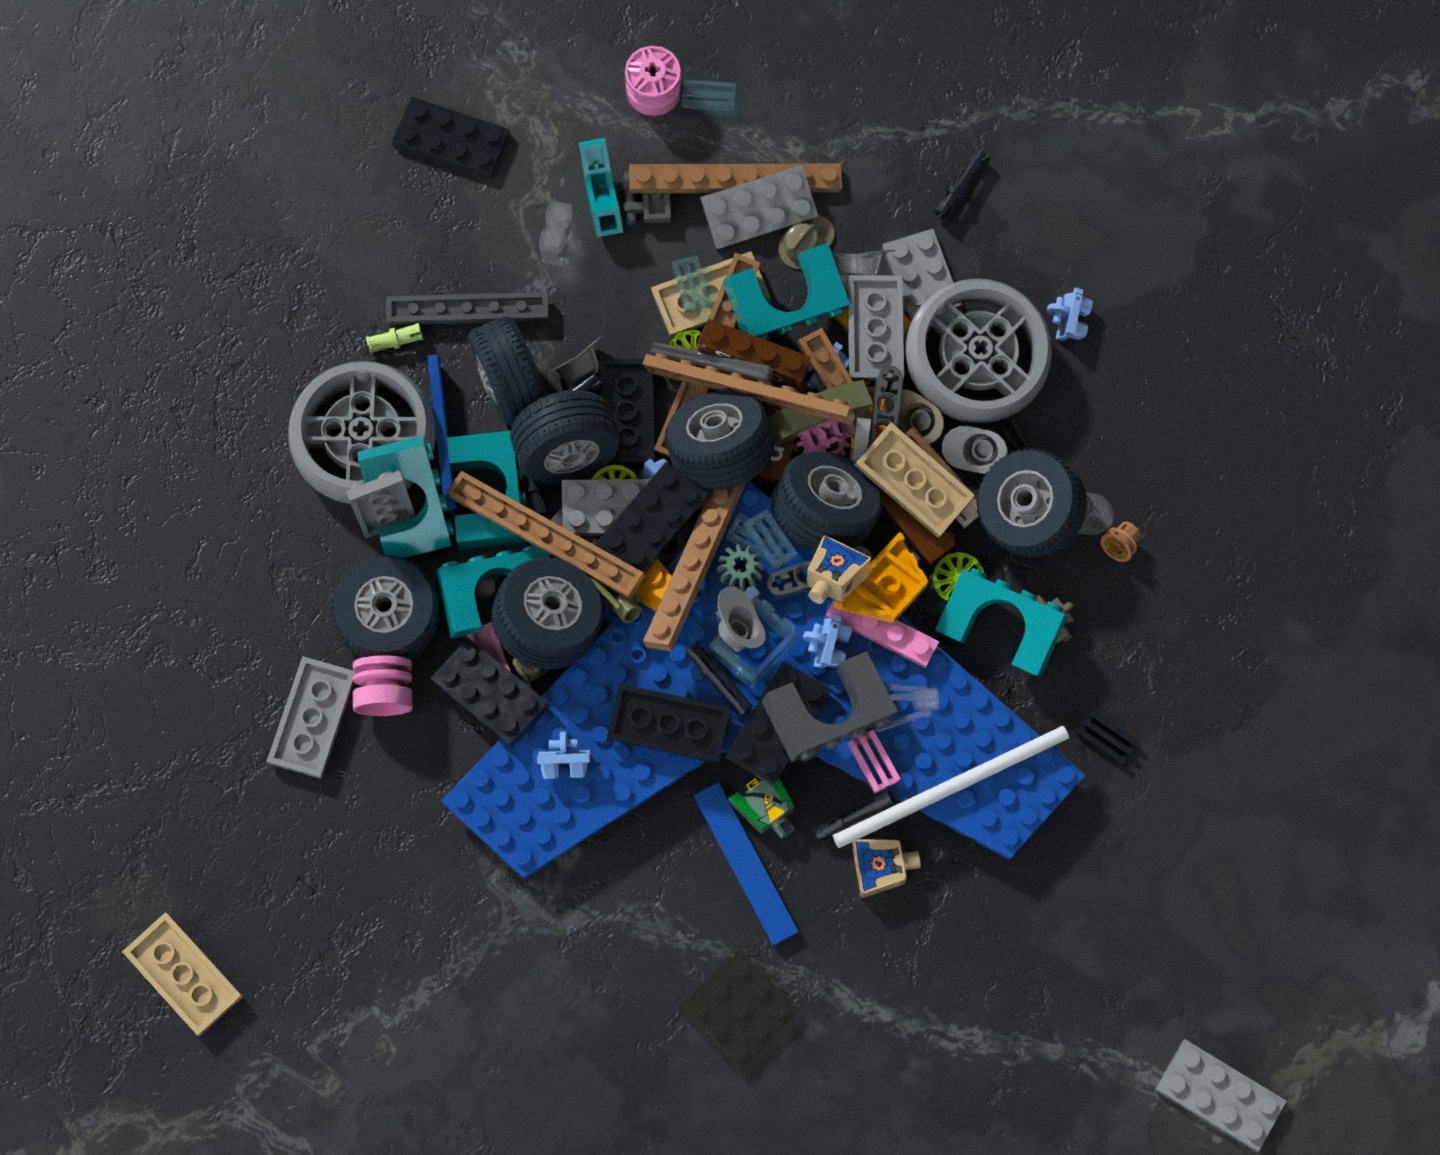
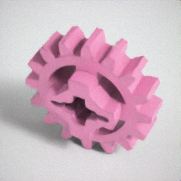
M834 420L826 421L796 434L801 439L796 444L797 447H804L802 454L814 451L825 452L826 449L832 447L833 449L830 453L844 457L846 455L844 450L851 446L846 441L851 436L846 432L844 424Z

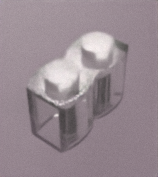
M552 201L546 210V226L540 234L539 246L542 262L561 266L568 254L567 241L574 230L573 211L571 204Z

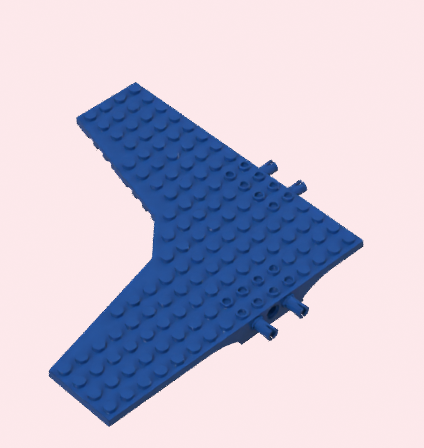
M749 481L745 485L673 650L666 651L647 648L643 642L656 613L654 610L640 603L639 606L642 612L639 617L630 623H624L613 610L603 603V620L609 625L608 628L590 646L585 655L578 661H575L541 696L549 703L550 708L513 748L500 739L441 800L442 804L523 879L534 874L567 850L569 851L576 847L581 841L596 834L609 823L621 818L652 798L665 787H669L677 782L679 778L690 771H694L706 762L607 740L619 683L731 707L707 678H702L700 675L701 671L686 656L685 652L697 642L700 643L713 660H718L722 671L754 706L741 718L731 707L721 753L728 752L783 661L832 689L816 720L825 724H839L848 720L852 710L851 701L836 672L837 668L828 666L821 670L814 668L813 664L816 653L808 651L810 643L803 639L804 632H813L814 624L823 626L824 619H827L825 617L834 599L827 596L822 604H817L809 598L808 594L811 590L783 599L773 598L767 591V580L772 573L811 561L815 552L795 543L782 531L774 517L771 499ZM741 544L742 551L751 546V555L760 553L761 559L758 562L764 563V570L760 571L763 575L762 580H754L755 588L760 593V599L753 606L765 630L766 639L763 645L758 648L745 647L743 650L736 652L721 639L719 623L716 621L718 595L721 590L729 586V582L724 584L720 582L722 574L717 573V567L721 565L718 562L719 556H727L726 549L728 547L733 552H736V545ZM684 549L665 568L671 576H673ZM741 564L736 565L735 571L738 572L740 569V572H745V565L742 567ZM803 570L798 574V579L802 583L807 584L808 570ZM793 574L789 575L790 581L781 583L780 579H776L775 585L772 587H777L779 591H783L784 585L792 582V588H795ZM747 584L745 585V591L749 588ZM903 614L896 619L921 632ZM853 631L847 643L835 641L834 649L846 652L845 660L866 651L868 652L898 711L891 719L892 723L880 730L873 727L866 731L868 733L874 730L900 777L899 782L881 790V792L889 789L899 802L908 800L1040 737L1038 733L938 646L927 667L924 668ZM722 683V685L728 690V692L736 699V697H735V696L729 691V689ZM560 732H566L567 740H578V748H567V751L590 750V761L587 762L585 777H570V763H559V778L544 779L541 764H537L538 752L560 751V749H549V740H560ZM851 737L843 740V744L836 749L827 751L824 748L817 751V757L823 759L824 762L836 766L849 773L852 777L869 784L848 746V742L852 740ZM868 740L867 742L870 748L872 749L876 759L878 760L881 768L883 769L887 779H891V776L888 770L886 769L883 761L881 760L877 750L875 749L872 741ZM861 744L857 747L877 784H881L882 781ZM1050 747L919 811L1010 860L1085 775L1054 747Z

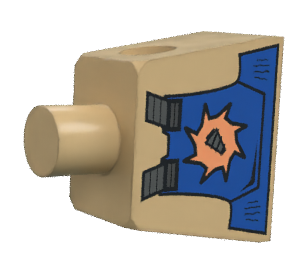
M824 535L808 567L807 585L812 588L808 594L809 598L817 604H822L827 596L837 601H844L870 575L871 557Z
M857 839L852 843L861 898L903 885L906 882L905 870L921 868L918 851L902 853L899 840Z

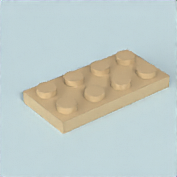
M751 251L742 254L745 257L755 260ZM733 258L651 287V292L670 338L683 331L695 330L706 325ZM758 268L756 277L762 294L769 303L771 302V297Z
M892 423L885 428L854 464L936 537L941 536L974 497V494Z
M166 912L122 951L199 1037L243 997Z

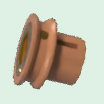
M1124 521L1117 528L1108 529L1101 538V546L1112 559L1119 562H1127L1137 551L1136 543L1141 538V533L1134 524Z

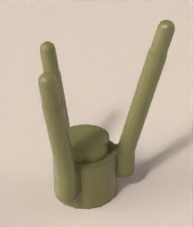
M591 578L601 593L603 603L613 610L624 623H630L639 617L642 612L639 604L642 603L643 599L639 596L637 590L631 599L621 594L614 598L595 578Z

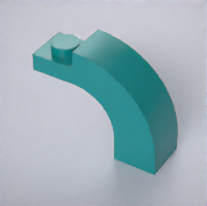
M605 138L579 142L583 174L596 236L601 237L622 233L620 210L613 185Z

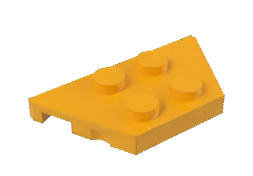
M899 532L871 562L868 578L844 601L835 600L834 608L894 623L927 587L928 580L923 570L918 567V561L914 554L908 551L904 543L905 537L902 533Z

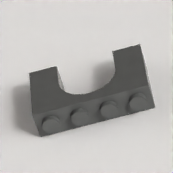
M867 651L842 661L836 670L851 701V715L845 722L825 724L813 718L806 710L793 682L766 694L762 704L791 762L801 759L802 762L808 761L817 756V751L826 748L827 751H831L843 744L842 741L851 737L852 741L865 736L868 729L876 727L877 730H880L892 723L891 719L898 711Z

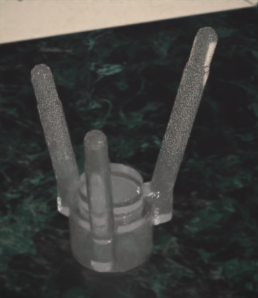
M884 684L886 689L890 691L913 693L893 694L890 696V699L913 700L914 709H920V711L896 719L890 725L880 730L875 728V732L888 730L921 717H931V711L939 709L937 688Z

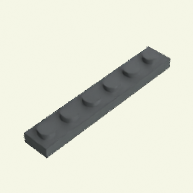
M548 292L386 296L387 325L489 323L494 320L497 321L504 316L512 318L515 322L549 321Z

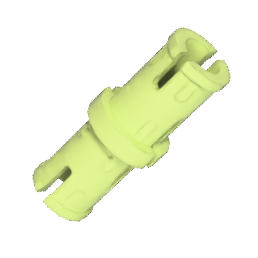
M419 323L397 330L395 327L390 328L389 332L366 337L367 344L370 346V353L392 347L398 349L400 345L423 340Z

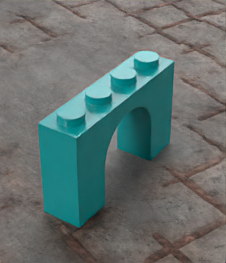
M828 243L805 250L797 256L808 287L806 302L800 310L783 312L773 308L765 300L753 268L730 275L723 280L740 331L768 340L770 339L768 334L778 331L779 336L794 331L793 326L803 323V326L807 327L818 323V317L828 315L830 319L843 314V309L850 305Z
M511 431L447 437L449 464H451L452 472L474 469L492 470L505 480L507 484L505 495L526 507L525 491H520L519 482L524 481V476L519 465H517L516 455L510 440ZM478 513L454 516L459 550L525 543L524 539Z
M423 435L357 452L364 482L368 483L378 479L385 472L400 471L402 479L415 482L426 494L425 504L415 517L378 528L384 554L406 558L451 546L450 536L455 535L451 519L445 520L443 511L448 510L444 494L438 495L436 486L441 485L438 470L431 469L430 460H434L431 444L424 443Z
M533 545L522 549L523 552L512 554V551H503L497 553L496 557L485 559V556H477L469 559L467 563L458 564V561H451L442 564V567L437 571L436 579L451 639L479 633L482 626L475 601V586L482 579L497 574L508 575L511 570L521 563L535 558L549 557V554Z
M972 568L970 572L962 570L935 631L965 644L978 614L985 607L998 602L1012 604L1021 611L1025 620V634L1012 665L1041 678L1068 618L1066 614L1062 613L1064 608L1049 601L1047 605L1036 602L1038 596L1022 590L1021 595L1011 591L1012 585L997 579L996 583L986 580L987 574Z

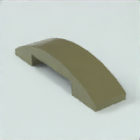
M863 380L816 393L821 395L824 400L833 402L834 399H840L849 403L854 414L874 406ZM784 408L768 417L774 437V447L797 438V433L830 419Z

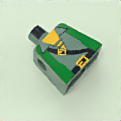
M756 777L729 797L731 807L761 834L772 827L778 836L783 839L795 829L786 818L793 811L794 806L780 778L773 787Z

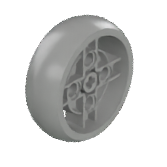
M966 279L941 288L919 307L907 333L906 361L915 387L922 397L934 404L941 413L959 421L991 423L1018 413L1028 406L1039 394L1050 370L1052 358L1051 338L1041 313L1024 294L1007 284L995 280ZM964 302H981L993 305L1001 310L997 314L987 311H972L962 314L954 305ZM930 327L940 336L938 353L943 369L937 375L934 374L926 354V337ZM959 327L963 329L965 336L957 337L953 333V328ZM997 327L1001 329L1003 336H994L991 328ZM1019 327L1025 333L1030 347L1031 363L1028 375L1017 366L1019 347L1015 332ZM980 346L983 348V352L978 355L974 350ZM998 364L1002 366L1005 373L1002 375L996 374L993 371L992 365ZM954 365L964 366L967 373L965 375L956 373ZM961 387L973 391L996 388L1004 398L993 401H976L956 394V392Z
M368 361L349 362L335 366L312 380L298 397L291 412L288 428L291 456L302 477L324 496L346 504H351L346 490L351 489L356 483L364 482L360 465L355 462V459L358 457L357 452L422 435L424 443H430L434 452L436 442L434 412L422 389L400 370L382 363ZM378 388L393 392L404 399L411 407L415 417H400L396 409L389 402L378 396ZM350 389V395L338 400L329 409L325 417L316 416L327 401L339 393ZM362 403L370 404V407L365 411L357 410L358 406ZM361 429H366L363 436L358 435L361 433ZM388 429L396 430L395 435L392 437L383 436L384 432ZM331 430H341V433L338 436H329ZM310 449H325L333 462L346 469V479L333 476L324 471L314 460ZM403 479L406 490L415 484L413 481Z

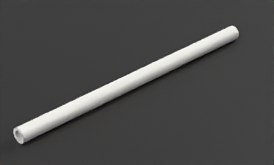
M1061 726L834 834L833 839L838 848L843 847L1069 739L1068 733L1064 726Z

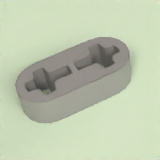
M857 417L852 461L854 463L867 450L871 419Z

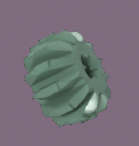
M741 544L736 545V552H733L728 547L726 549L727 556H719L718 562L721 565L717 567V573L722 574L720 582L722 584L729 582L730 587L739 585V589L743 592L745 591L746 584L749 587L755 586L754 580L761 581L763 578L760 571L764 570V563L758 562L761 559L760 553L751 555V546L742 551ZM741 564V567L745 565V572H740V569L738 572L735 571L736 565Z

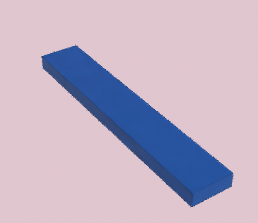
M437 354L428 355L442 491L448 508L445 514L446 518H454V516H457L456 501L449 498L446 494L453 484V473L451 464H449L448 428L441 366Z
M719 782L694 794L693 797L772 945L775 946L798 934L799 931Z

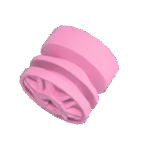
M658 46L643 47L631 55L625 68L626 93L629 103L635 110L644 115L658 116L666 114L676 106L681 94V69L677 58L669 50Z
M385 655L363 657L353 662V671L356 674L353 676V682L363 687L353 691L354 712L369 716H393L405 714L413 710L412 690L402 686L412 681V675L409 673L412 670L411 660Z

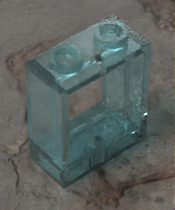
M756 597L751 602L757 615L784 638L760 666L754 670L721 639L720 634L709 645V652L749 688H752L797 639L794 624L787 618L780 619L774 613L775 609L768 601L764 599L760 601Z

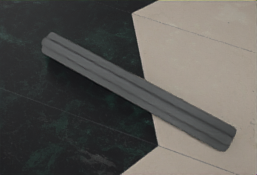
M657 342L652 344V349L650 350V355L652 356L660 353L670 357L672 361L688 360L699 368L705 369L706 366H711L719 369L722 373H738L746 378L770 381L773 374V369L768 365Z

